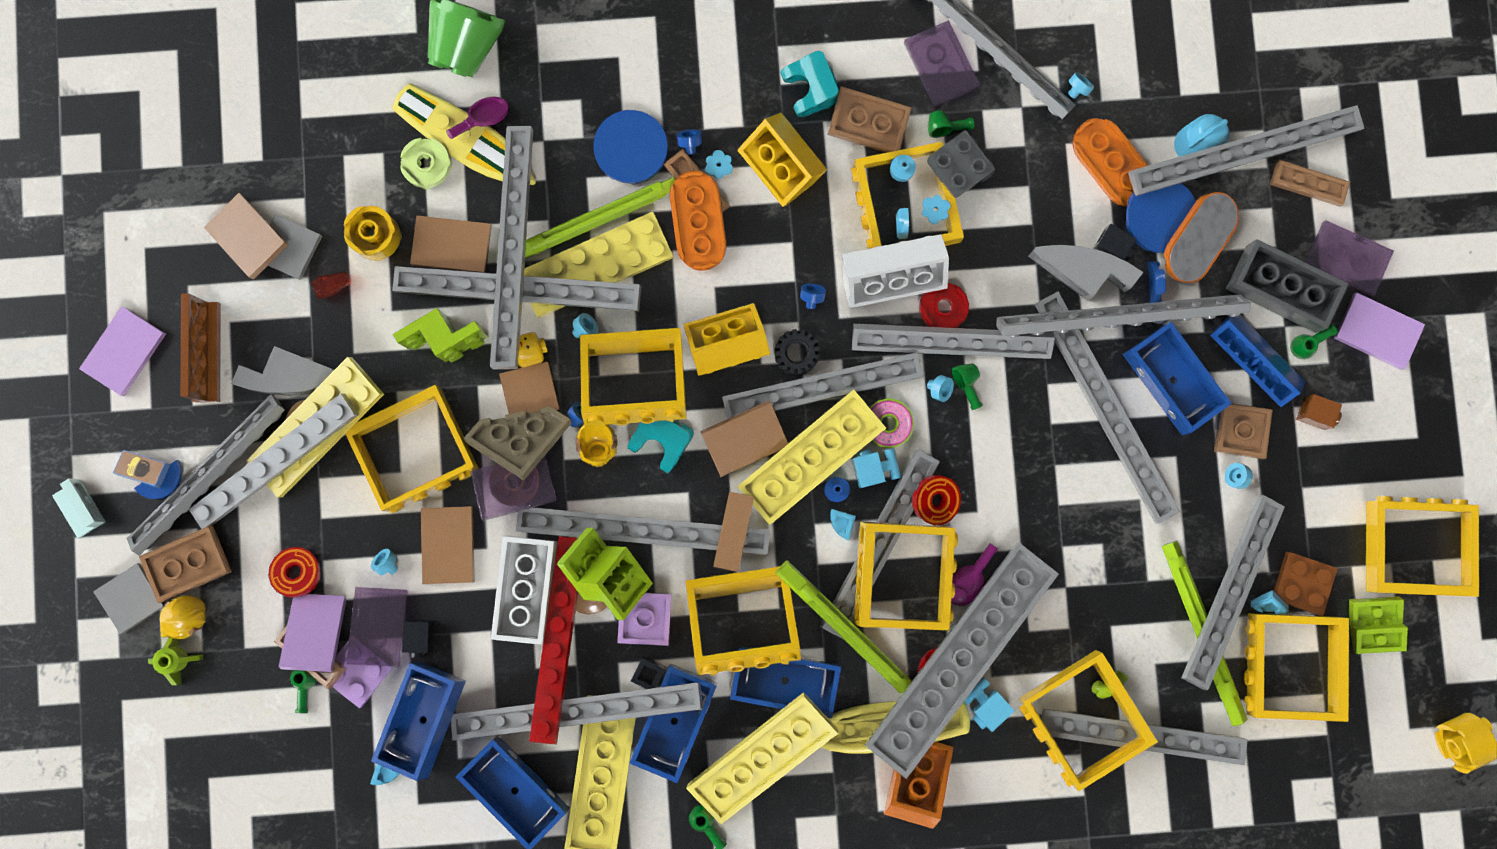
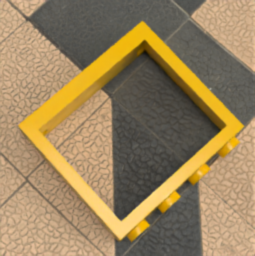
M943 141L855 159L853 168H850L853 183L857 182L856 202L863 209L864 215L860 216L863 230L868 232L869 239L866 240V248L871 249L881 246L865 168L892 163L893 159L899 155H908L912 159L931 155L944 146ZM935 174L939 195L942 200H947L950 203V209L947 211L948 217L945 219L948 233L942 234L944 244L947 246L960 243L964 235L956 199L949 193Z
M681 328L580 335L581 414L584 426L601 427L610 424L623 426L637 422L650 424L654 421L667 420L674 422V420L687 419ZM674 350L677 400L591 406L590 356Z
M437 385L358 421L346 433L381 511H390L391 514L404 509V504L411 500L415 503L427 498V492L436 489L438 492L451 486L450 481L456 478L460 480L469 478L474 475L473 470L478 468L441 387ZM437 401L466 464L390 500L361 436Z
M1377 496V501H1366V592L1479 597V505H1468V500L1451 499V504H1444L1443 499L1426 498V503H1420L1418 498L1401 497V502L1393 501L1391 496ZM1385 509L1461 512V586L1385 582Z
M860 522L854 624L859 627L949 630L954 617L953 609L951 608V598H954L955 585L952 583V578L957 567V562L954 558V548L958 545L956 528L934 525ZM875 532L943 535L937 621L870 618Z
M779 567L685 581L695 665L698 675L711 674L713 676L723 671L740 672L744 668H766L770 664H789L790 661L801 660L790 587L776 574ZM782 587L791 643L703 656L696 600Z
M1248 613L1247 626H1245V632L1248 634V644L1245 645L1244 649L1245 658L1247 659V670L1244 673V682L1247 685V696L1244 698L1247 715L1268 719L1348 722L1349 618ZM1265 623L1328 625V712L1264 709Z
M1097 650L1018 698L1022 704L1019 709L1027 721L1031 719L1036 726L1033 729L1036 737L1041 743L1045 741L1050 750L1046 751L1054 765L1059 763L1064 771L1060 774L1068 787L1073 786L1078 792L1158 742L1104 654ZM1094 665L1138 737L1076 775L1032 705V702Z

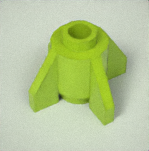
M168 637L164 647L158 650L153 658L148 659V664H152L158 673L163 674L171 685L181 684V670L186 667L187 662L203 660V654L188 656L183 648L178 647L180 646L179 639Z

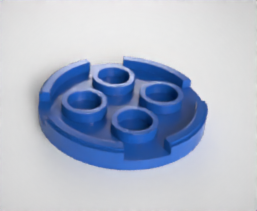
M624 110L609 116L603 121L596 132L593 148L600 169L609 178L633 185L650 180L662 169L667 156L668 143L662 126L655 118L641 111Z
M1181 183L1139 196H1135L1133 192L1128 199L1126 211L1127 222L1125 223L1129 235L1135 237V243L1144 250L1164 253L1167 244L1195 204L1194 196Z

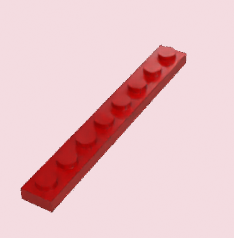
M559 536L529 742L557 745L578 591L557 563L578 539L576 537Z

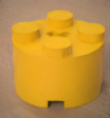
M378 206L357 207L348 214L344 221V238L346 243L352 250L368 260L381 261L391 256L398 248L402 238L397 222ZM372 230L375 232L373 236L369 234Z
M1464 713L1437 726L1439 731L1435 732L1436 744L1445 759L1451 758L1455 763L1452 767L1457 771L1469 773L1497 759V741L1492 733L1493 726L1487 718H1479L1472 713Z

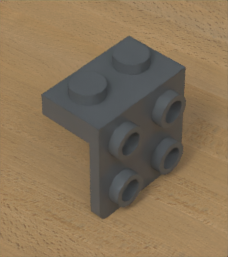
M966 130L931 154L927 159L928 165L955 198L961 196L978 182L982 181L983 183L996 170L990 158L984 155L977 141Z

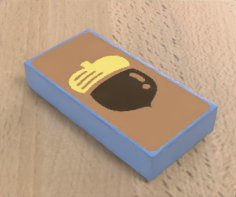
M123 450L113 473L160 488L170 465Z

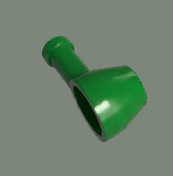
M941 110L932 112L929 115L928 133L932 138L947 136L952 131L974 129L972 117L964 120L950 121L945 112Z
M1330 324L1328 329L1322 330L1313 336L1307 334L1296 336L1290 345L1292 354L1298 359L1311 358L1317 352L1319 343L1338 333L1336 327ZM1306 341L1311 344L1310 350L1305 346Z
M973 363L954 367L952 369L953 378L958 387L964 390L971 405V410L982 407L983 404L980 402L973 387V384L980 377L978 367Z
M293 670L290 675V681L293 687L297 689V708L295 713H308V689L312 688L317 680L307 671ZM299 673L304 677L302 683L297 680Z
M702 805L694 807L689 815L691 827L696 831L705 832L715 846V849H723L727 843L723 841L713 827L715 818ZM703 816L706 819L705 824H698L696 821L697 817Z

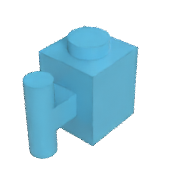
M894 448L884 451L886 461L880 462L878 452L871 453V449L856 453L857 458L852 459V464L859 489L886 482L883 473L885 471L890 472L892 480L902 478Z
M983 677L964 702L968 705L974 699L978 701L971 709L975 714L972 719L982 730L987 727V729L993 732L1015 711L996 690H991L987 695L983 692L990 685Z

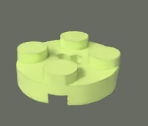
M414 139L402 150L400 165L402 174L411 184L427 190L438 186L447 178L449 171L452 169L448 151L435 139ZM422 158L426 160L431 158L430 167L420 168L422 165L420 160Z

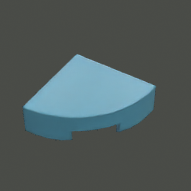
M908 208L899 209L896 214L898 239L908 238Z
M831 509L830 520L834 530L839 536L849 540L856 516Z
M1273 590L1251 600V607L1258 612L1263 613V611L1275 612V614L1289 612L1288 605Z
M377 764L370 784H386L397 778L400 774Z

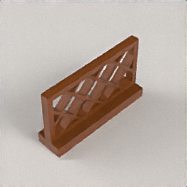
M189 293L181 294L180 396L192 399L191 402L194 403L220 402L221 303L207 302Z

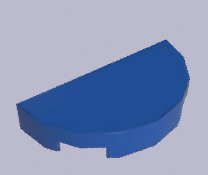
M1159 261L1147 262L1150 303L1162 302L1161 294L1166 293L1165 272L1163 269L1159 270L1161 264Z
M180 460L169 464L170 467L160 488L141 483L134 489L141 496L148 499L167 498L179 486L182 479L183 468Z

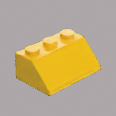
M782 113L766 118L738 149V152L782 207L789 204L811 187L827 171L826 167Z
M754 303L683 324L698 376L770 355L766 334Z

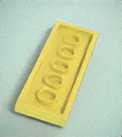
M650 212L525 268L524 276L618 283L674 257L654 213ZM531 303L537 318L565 307L564 305Z
M347 357L246 460L248 463L252 462L338 395H347L359 415L267 484L277 498L283 497L384 395L353 357Z
M852 390L737 487L744 495L754 497L753 506L766 522L771 525L884 431L886 427L856 391Z
M803 692L687 784V790L721 825L836 736L838 729Z
M636 718L583 724L564 849H617Z

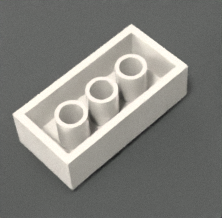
M941 234L842 254L843 285L850 308L947 289L949 256Z
M503 536L491 633L492 640L543 645L558 541Z

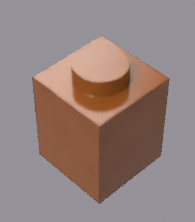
M1315 394L1304 396L1296 420L1322 430L1333 429L1341 420L1342 413L1340 410L1342 404Z

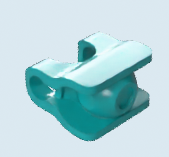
M822 51L810 53L781 69L780 74L785 83L806 81L810 85L808 94L794 105L798 117H806L820 110L835 106L839 93L837 80Z
M667 420L654 421L650 424L640 422L627 448L636 453L648 440L659 441L665 453L660 463V469L669 473L692 440L694 431L679 420H674V422Z

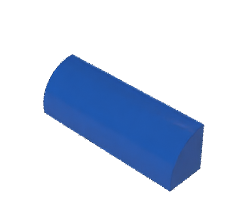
M1241 315L1235 317L1228 316L1210 335L1280 407L1301 393L1306 381Z

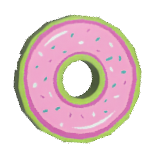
M888 398L879 400L870 406L872 412L881 422L885 417H891L895 421V428L893 430L882 431L871 442L878 447L890 449L899 447L909 439L913 432L914 420L911 411L905 404L899 400Z

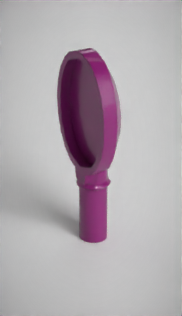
M487 97L478 100L468 110V118L446 130L448 137L453 139L468 130L470 131L475 126L486 127L500 122L508 113L506 100L500 97Z
M989 543L979 559L976 560L974 566H963L953 574L952 583L955 585L954 598H951L953 605H968L981 591L984 584L982 570L986 568L987 563L998 549L993 544Z

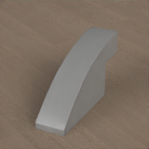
M1081 246L1036 247L1028 255V257L1087 301L1096 294L1106 279L1123 292H1126L1133 287L1143 273L1130 263L1114 255Z
M274 346L263 374L239 365L231 384L272 395L292 396L311 394L334 369Z

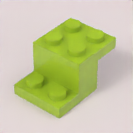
M438 308L392 334L398 344L409 350L412 348L413 350L419 349L428 343L436 357L445 362L450 361V363L460 359L463 356L462 352L471 348L474 350L485 343L484 339L489 337L484 328L475 321L456 331L448 316Z
M587 527L557 563L584 600L604 602L617 620H625L653 584L627 547L606 546L594 528Z

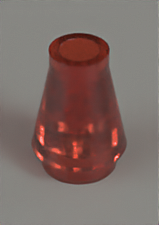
M346 271L317 276L316 280L311 281L319 300L323 298L327 300L351 285Z

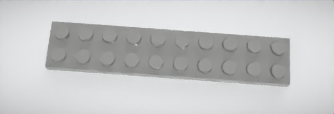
M1016 543L864 745L907 779L1059 574L1022 544Z

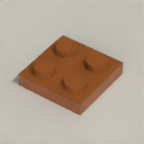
M1286 552L1274 592L1288 606L1323 616L1338 568Z

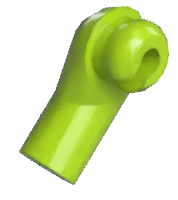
M1118 670L1116 675L1124 686L1129 676ZM1096 681L1092 685V692L1097 694L1098 698L1104 699L1112 696L1103 682Z

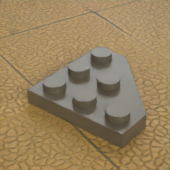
M552 407L540 408V411L532 413L523 411L507 414L505 418L480 419L464 437V440L488 458L522 480H525L572 423L568 417Z

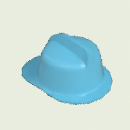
M1205 114L1186 125L1177 133L1174 140V149L1177 155L1180 157L1228 143L1230 134L1227 119H1222L1214 114Z

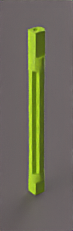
M671 177L662 182L657 181L526 239L525 259L666 197L670 193L675 178Z
M1178 541L1166 543L1162 546V549L1198 639L1206 621L1207 613ZM1222 656L1213 680L1231 725L1238 726L1244 724L1248 719L1224 656Z
M788 560L785 561L778 568L776 574L899 693H904L912 682L911 679Z

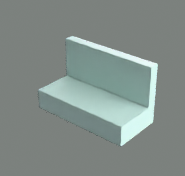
M80 479L65 480L60 484L63 489L52 495L77 538H81L106 522Z

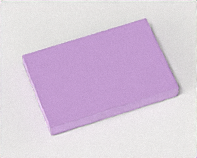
M1355 293L1352 295L1334 339L1400 370H1404L1425 324L1359 293Z
M121 306L79 369L120 396H125L166 333Z
M307 594L302 597L293 598L279 662L280 669L333 672L347 600L345 596Z

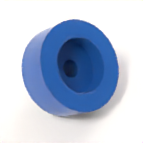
M691 129L677 133L678 146L686 148L687 154H695V147L702 144L701 131Z
M804 284L801 286L800 298L806 302L807 308L815 309L816 303H822L825 300L826 289L818 284Z
M575 402L568 409L567 415L572 423L571 427L575 428L578 426L581 428L584 425L581 414V402Z
M841 477L829 479L824 486L825 496L832 502H841L849 495V484Z

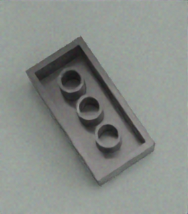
M1257 239L1246 245L1226 289L1237 295L1241 294L1247 300L1317 333L1328 329L1348 283Z

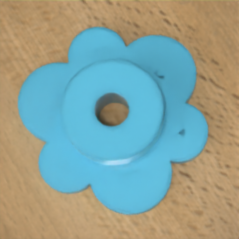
M716 150L713 156L706 158L707 166L705 170L708 175H715L717 179H721L724 175L732 173L731 157L724 155L723 151Z
M935 195L933 199L927 197L923 200L922 205L924 209L922 215L928 217L930 223L937 224L940 219L945 220L948 217L947 211L950 209V203L947 200H942L939 195Z

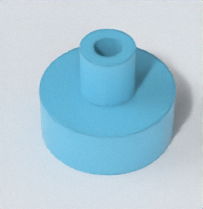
M1075 72L1069 79L1072 88L1068 94L1074 99L1080 93L1088 96L1094 89V85L1078 72Z
M908 155L895 157L890 166L891 176L900 182L910 180L916 171L915 161Z
M582 313L573 320L574 330L572 333L576 338H580V335L598 333V324L591 315Z
M939 375L935 380H929L927 388L931 390L933 399L945 402L953 392L954 382L952 378Z
M1241 463L1231 464L1225 472L1226 483L1236 489L1248 487L1253 478L1250 467Z
M384 549L374 557L371 569L379 575H384L388 572L393 575L398 570V566L395 565L397 556L389 549Z

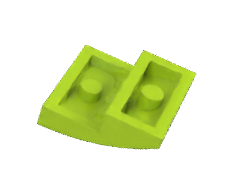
M1399 596L1349 599L1350 631L1354 653L1407 651L1408 627L1403 624L1404 599Z

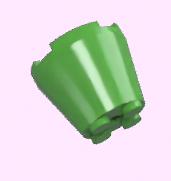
M431 0L429 5L428 64L439 68L450 69L452 67V73L473 78V75L478 72L501 34L506 20L496 18L494 15L452 0Z

